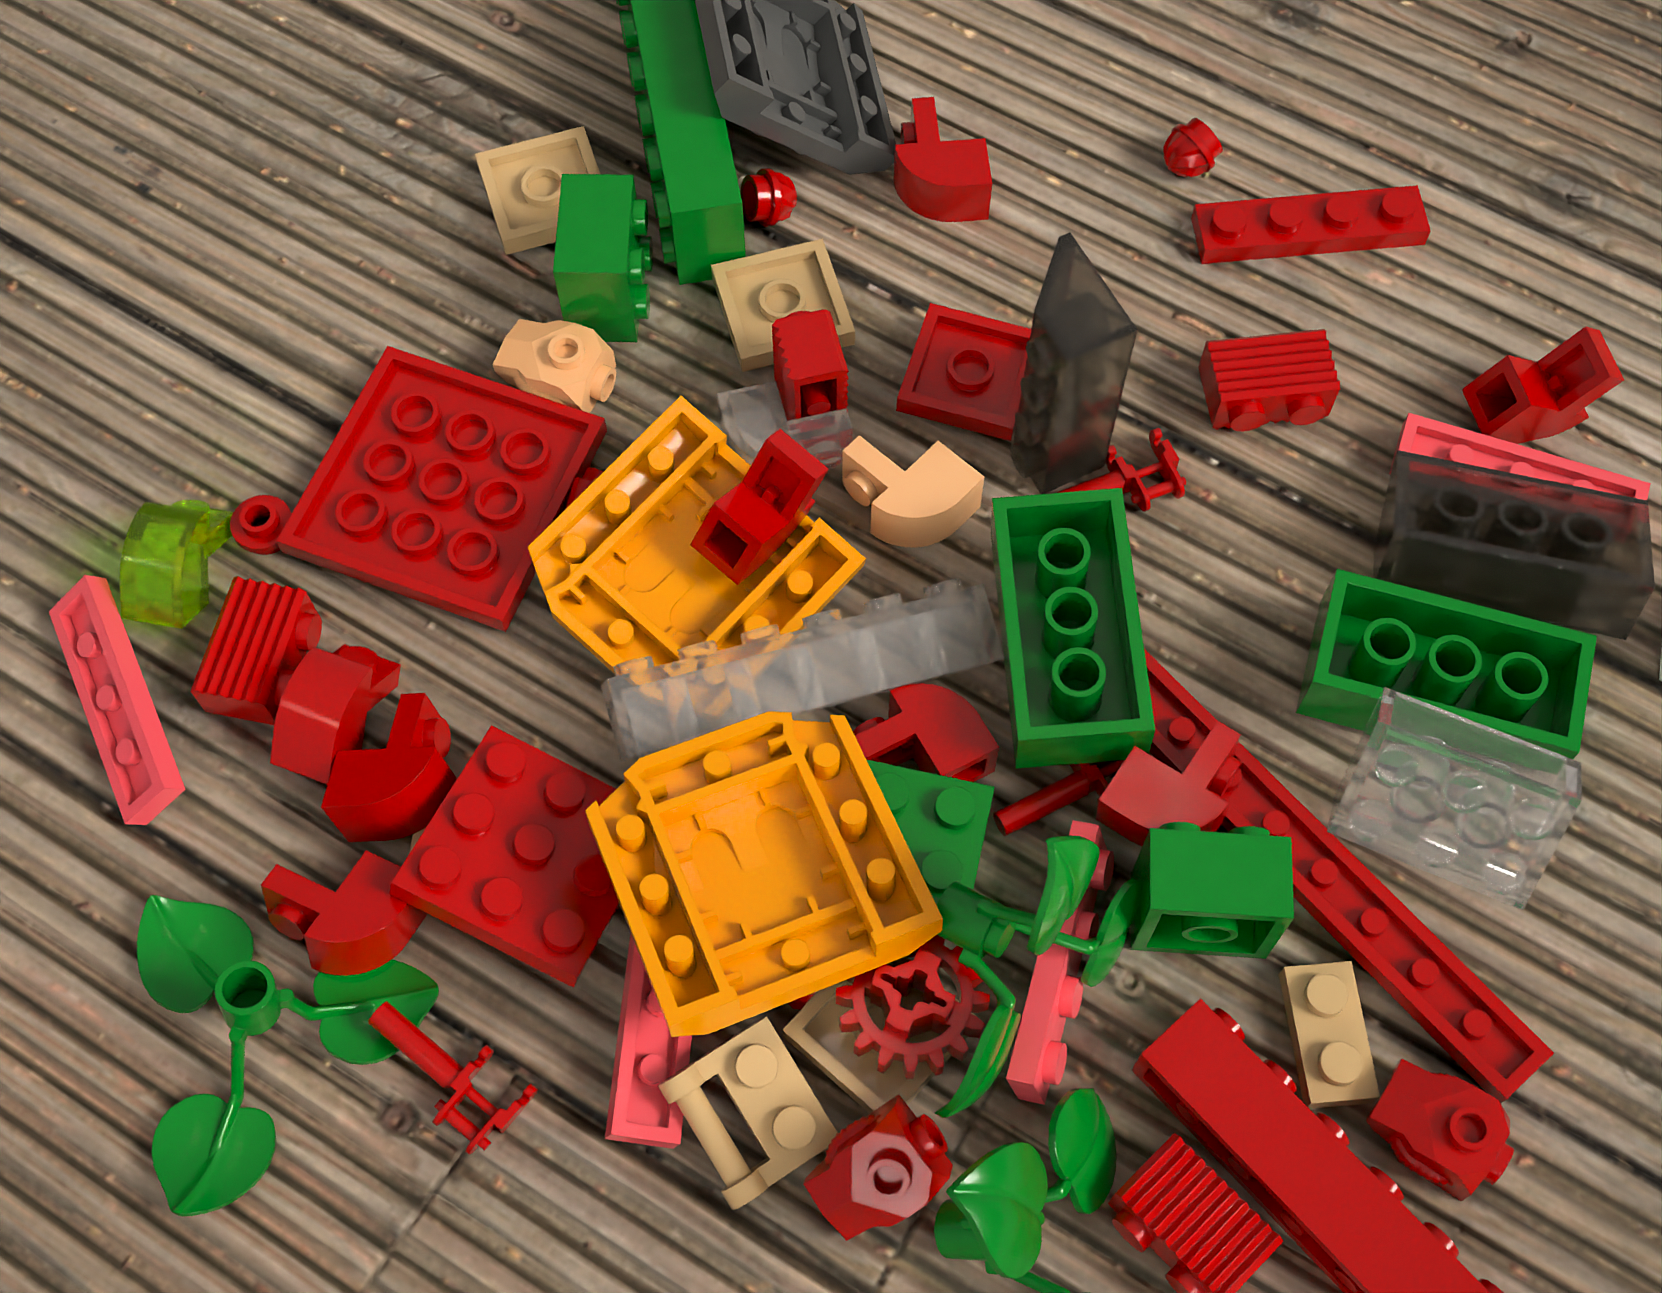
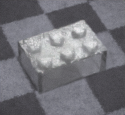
M1384 687L1335 793L1327 832L1523 910L1582 801L1581 762Z

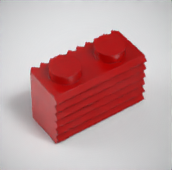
M826 309L813 312L797 311L784 318L776 319L772 324L775 393L780 404V412L783 413V422L786 423V432L800 445L843 436L848 432L847 387L849 385L847 380L849 378L847 373L849 371L831 312Z
M1325 329L1206 341L1198 366L1212 428L1216 430L1225 426L1235 431H1250L1270 421L1276 424L1282 420L1285 422L1290 421L1294 425L1312 424L1330 414L1340 391V380L1337 379L1335 360L1332 359V350L1329 349V340L1326 339Z
M239 576L233 578L190 691L205 712L274 725L277 710L288 681L298 664L305 657L306 651L317 647L321 636L322 619L307 592L299 587L293 589L287 585L281 587L276 583L256 582L251 578L247 580Z
M1176 1133L1172 1134L1108 1202L1109 1206L1117 1213L1112 1219L1116 1230L1136 1250L1143 1253L1149 1246L1171 1268L1165 1274V1277L1177 1293H1236L1283 1242L1281 1236L1273 1231L1270 1225L1262 1220L1259 1214L1252 1210L1247 1202L1241 1199L1236 1191L1227 1185L1224 1179L1217 1176L1214 1169L1206 1165L1203 1158L1195 1154L1192 1147L1185 1144L1181 1136Z

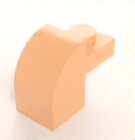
M860 435L843 450L842 482L844 487L859 504L863 506L871 504L870 533L886 543L910 548L938 543L952 535L981 506L984 476L939 440L906 471L901 469Z

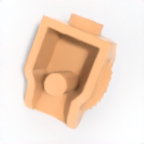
M519 319L504 338L493 363L494 372L505 382L517 389L591 413L597 400L605 402L609 398L616 381L614 351L593 329L568 321L557 320L542 323Z

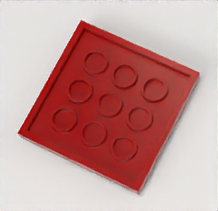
M387 346L276 542L282 553L506 632L536 573L528 546L565 510L574 478H582L607 433L605 418Z

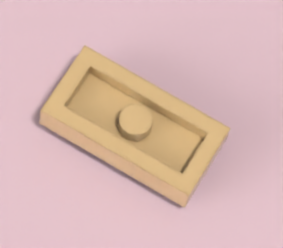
M1352 961L1284 967L1279 973V979L1303 1103L1309 1109L1374 1103L1379 1099L1380 1094Z

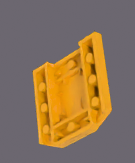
M680 396L528 546V550L553 619L646 703L716 722L861 570L866 558L820 517L814 522L807 515L783 545L739 585L735 584L695 550L690 544L713 503L742 482L750 465L726 444V434L683 396Z
M768 711L639 758L623 773L625 781L600 806L595 801L585 810L589 826L671 1037L704 1035L718 1031L908 956L942 931L943 918L845 715H830V722L793 720L792 712Z

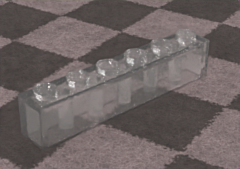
M960 578L951 579L923 588L924 599L903 604L900 593L892 594L863 603L865 614L842 619L840 609L828 610L803 618L804 629L780 635L778 624L769 625L740 634L742 645L718 651L716 641L711 640L678 649L679 661L654 666L652 656H647L613 666L616 677L606 679L601 688L620 760L623 762L646 756L768 711L792 712V717L889 692L900 686L923 683L984 667L1004 659L984 584L962 588Z

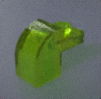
M181 500L174 502L171 506L145 502L134 516L123 545L119 574L121 619L183 629L209 604L208 557L232 536L230 520L233 512L210 508L208 503L200 500Z

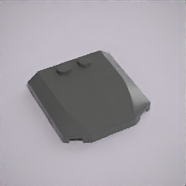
M695 0L713 90L722 118L742 126L758 136H764L787 146L800 155H807L849 175L885 171L894 163L896 141L864 14L855 3L845 10L835 0Z

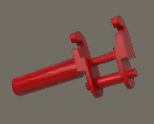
M1160 428L1150 430L1149 441L1159 462L1135 470L1132 464H1126L1122 456L1115 458L1117 454L1114 445L1105 447L1103 451L1109 473L1055 493L1122 488L1123 494L1130 492L1132 503L1137 504L1140 510L1145 512L1150 509V500L1168 493H1172L1176 499L1184 497L1186 479L1183 476L1180 477L1176 470L1180 459L1168 439L1161 441L1162 431ZM1160 472L1164 481L1145 488L1140 478Z
M1125 760L1115 761L1101 769L1097 765H1090L1089 763L1069 764L1074 773L994 812V821L1003 836H1007L1087 796L1093 791H1096L1100 798L1109 785L1105 777L1117 772Z
M388 1001L380 1005L368 1020V1023L442 1088H451L455 1092L447 1103L442 1099L436 1103L434 1107L439 1112L432 1123L438 1126L446 1120L470 1141L465 1150L469 1155L478 1147L485 1151L492 1143L487 1137L494 1128L503 1134L538 1092V1088L531 1083L523 1091V1095L518 1100L516 1099L507 1110L497 1109L476 1091L471 1083V1080L494 1053V1050L488 1045L481 1049L474 1062L470 1061L464 1068ZM466 1096L490 1116L481 1129L456 1109Z

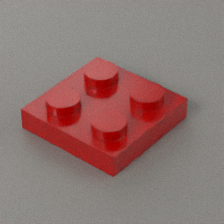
M930 303L897 396L896 411L1011 441L1041 349L1044 332Z

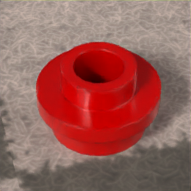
M271 495L251 497L243 501L231 516L230 530L232 536L240 547L249 552L260 555L276 553L280 551L276 540L292 512L288 505L278 497ZM269 517L265 524L253 526L258 520Z

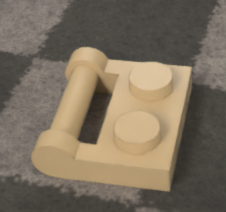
M767 1016L760 1018L658 1085L668 1104L677 1103L726 1186L721 1192L732 1210L738 1209L752 1201L769 1186L828 1148V1145L837 1133ZM715 1075L719 1078L766 1156V1159L751 1169L700 1085Z

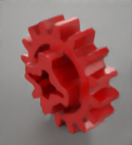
M938 935L934 936L910 955L905 956L915 957L914 960L895 967L885 964L847 979L853 985L836 988V1004L852 1008V1010L839 1017L841 1032L859 1030L860 1034L854 1043V1053L860 1057L872 1049L876 1050L879 1053L877 1071L883 1074L891 1066L893 1060L903 1062V1071L906 1079H914L918 1063L926 1061L931 1071L936 1076L940 1075L944 1069L943 1054L949 1052L954 1058L963 1061L968 1055L969 1047L962 1036L980 1038L983 1033L985 1023L971 1013L988 1010L990 994L973 990L983 980L973 969L966 968L965 965L958 962L963 948L956 946L950 950L945 946L946 939ZM941 968L954 982L959 1002L955 1001L956 995L944 990L938 976ZM912 988L924 993L923 1002H917L912 1011L904 1009L900 1006L901 996L907 997ZM864 995L870 998V1003L882 1009L886 1019L883 1031L870 1018L865 1005ZM928 1031L940 1034L929 1041L909 1043L912 1037Z

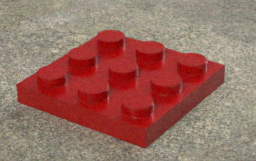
M491 725L393 878L389 894L574 988L620 905L585 812L595 801L600 806L616 788Z

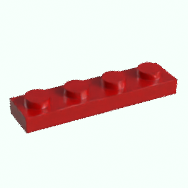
M1418 185L1195 204L1191 217L1201 264L1425 245L1431 232Z

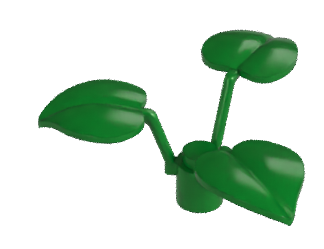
M1071 835L1046 839L1048 851L1047 878L1036 914L1006 907L957 881L951 883L939 899L937 907L943 918L942 931L937 935L963 948L958 962L973 969L992 990L997 998V1007L982 1033L963 1081L951 1101L935 1112L938 1116L946 1118L959 1113L975 1103L990 1088L1006 1062L1019 1026L1021 1014L1013 1010L1016 1004L1015 996L982 960L983 957L987 954L996 958L1000 957L1009 945L1014 932L1017 931L1029 935L1027 949L1036 955L1046 952L1052 944L1090 955L1081 976V982L1089 987H1094L1101 983L1115 965L1123 949L1128 928L1138 909L1141 881L1132 878L1119 888L1103 917L1097 936L1083 940L1060 932L1065 920L1073 915L1080 904L1094 874L1100 854L1099 847L1094 842L1081 836Z
M151 895L145 904L137 935L138 968L143 985L149 996L167 1010L177 1013H191L202 1008L215 992V997L224 1020L231 1029L229 1032L231 1042V1086L228 1103L212 1094H196L187 1097L172 1106L164 1114L155 1130L152 1142L153 1166L165 1192L171 1212L185 1217L221 1209L254 1187L271 1164L276 1146V1131L272 1118L261 1109L241 1107L244 1098L245 1041L247 1036L259 1035L269 1030L277 1022L281 1009L287 1008L306 1020H321L319 1035L322 1045L335 1058L349 1064H375L390 1058L400 1050L368 1023L372 1014L380 1005L388 1001L419 1028L438 998V984L415 967L393 959L381 967L356 975H331L318 972L313 984L318 1007H312L294 997L291 989L278 990L271 971L265 965L252 961L254 956V939L249 926L236 913L214 904L184 902Z
M1075 1088L1068 1091L1060 1099L1052 1113L1049 1124L1048 1146L1051 1163L1059 1179L1051 1187H1048L1045 1166L1039 1153L1029 1143L1024 1142L1007 1143L993 1149L979 1158L946 1190L947 1195L951 1199L945 1200L939 1207L934 1225L936 1245L943 1257L947 1259L985 1261V1268L988 1274L1010 1278L1040 1293H1071L1068 1289L1033 1274L1029 1270L1036 1262L1041 1249V1225L1045 1221V1216L1041 1210L1045 1203L1063 1199L1069 1193L1072 1204L1078 1213L1091 1214L1105 1202L1112 1188L1117 1161L1114 1130L1107 1110L1099 1095L1095 1093L1094 1088Z

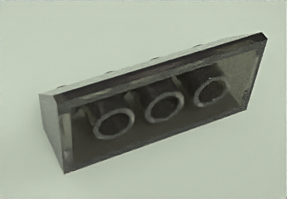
M1071 232L1058 238L1034 309L1030 340L1026 343L1027 359L1024 377L1020 381L1021 397L1018 412L1015 414L1016 428L1014 441L1010 446L1011 458L1017 471L1023 478L1030 477L1041 494L1053 491L1105 466L1138 331Z
M1397 450L1375 541L1373 578L1566 628L1626 640L1655 589L1648 501Z

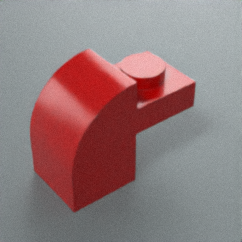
M934 97L912 98L910 122L901 123V144H895L893 182L898 196L912 211L931 220L940 222L989 220L993 183L986 138L940 141Z
M1585 326L1539 361L1507 355L1465 386L1462 391L1481 434L1519 444L1557 435L1588 419L1589 416L1585 407L1624 381V378L1600 330Z
M782 429L777 430L766 438L742 482L713 503L690 545L735 584L739 585L761 567L799 526L816 502L812 499V496L829 469Z
M343 644L333 653L316 647L312 648L296 667L282 695L274 723L270 764L328 784L337 751L362 750L367 712L398 686L401 664L379 657L373 650L361 646Z
M918 683L890 690L889 719L884 720L883 717H875L865 721L853 730L867 760L898 766L913 758L919 769L923 772L970 782H976L995 772L999 746L982 718L965 698L950 689L938 685Z
M426 693L400 695L385 749L337 751L321 808L348 842L390 841L419 832L427 827L457 780V777L443 758L448 754L451 745L449 725L440 716Z
M1217 720L1182 774L1134 746L1099 798L1096 820L1139 846H1143L1150 828H1159L1161 825L1170 822H1189L1198 825L1201 831L1215 832L1223 822L1229 803L1210 791L1222 796L1241 767L1242 762L1233 757L1241 734Z
M367 850L336 892L278 864L275 865L261 884L271 924L282 934L292 939L302 940L304 938L311 969L331 975H356L374 970L386 964L403 950L428 914L389 894L391 882L401 866Z

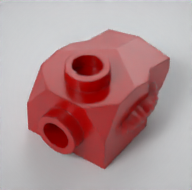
M1400 1059L1396 1064L1385 1089L1366 1118L1370 1127L1391 1144V1148L1401 1164L1460 1201L1471 1196L1483 1180L1491 1185L1495 1184L1505 1171L1514 1153V1148L1505 1143L1510 1134V1119L1498 1099L1456 1076H1451L1447 1073L1442 1074L1441 1072L1431 1073L1404 1059Z
M898 1094L868 1116L855 1120L852 1124H848L846 1128L841 1129L840 1133H836V1136L828 1145L825 1160L812 1170L805 1178L803 1185L822 1215L847 1241L872 1227H891L922 1209L949 1180L953 1164L945 1155V1152L948 1150L947 1143L935 1122L926 1114L916 1117L900 1094Z

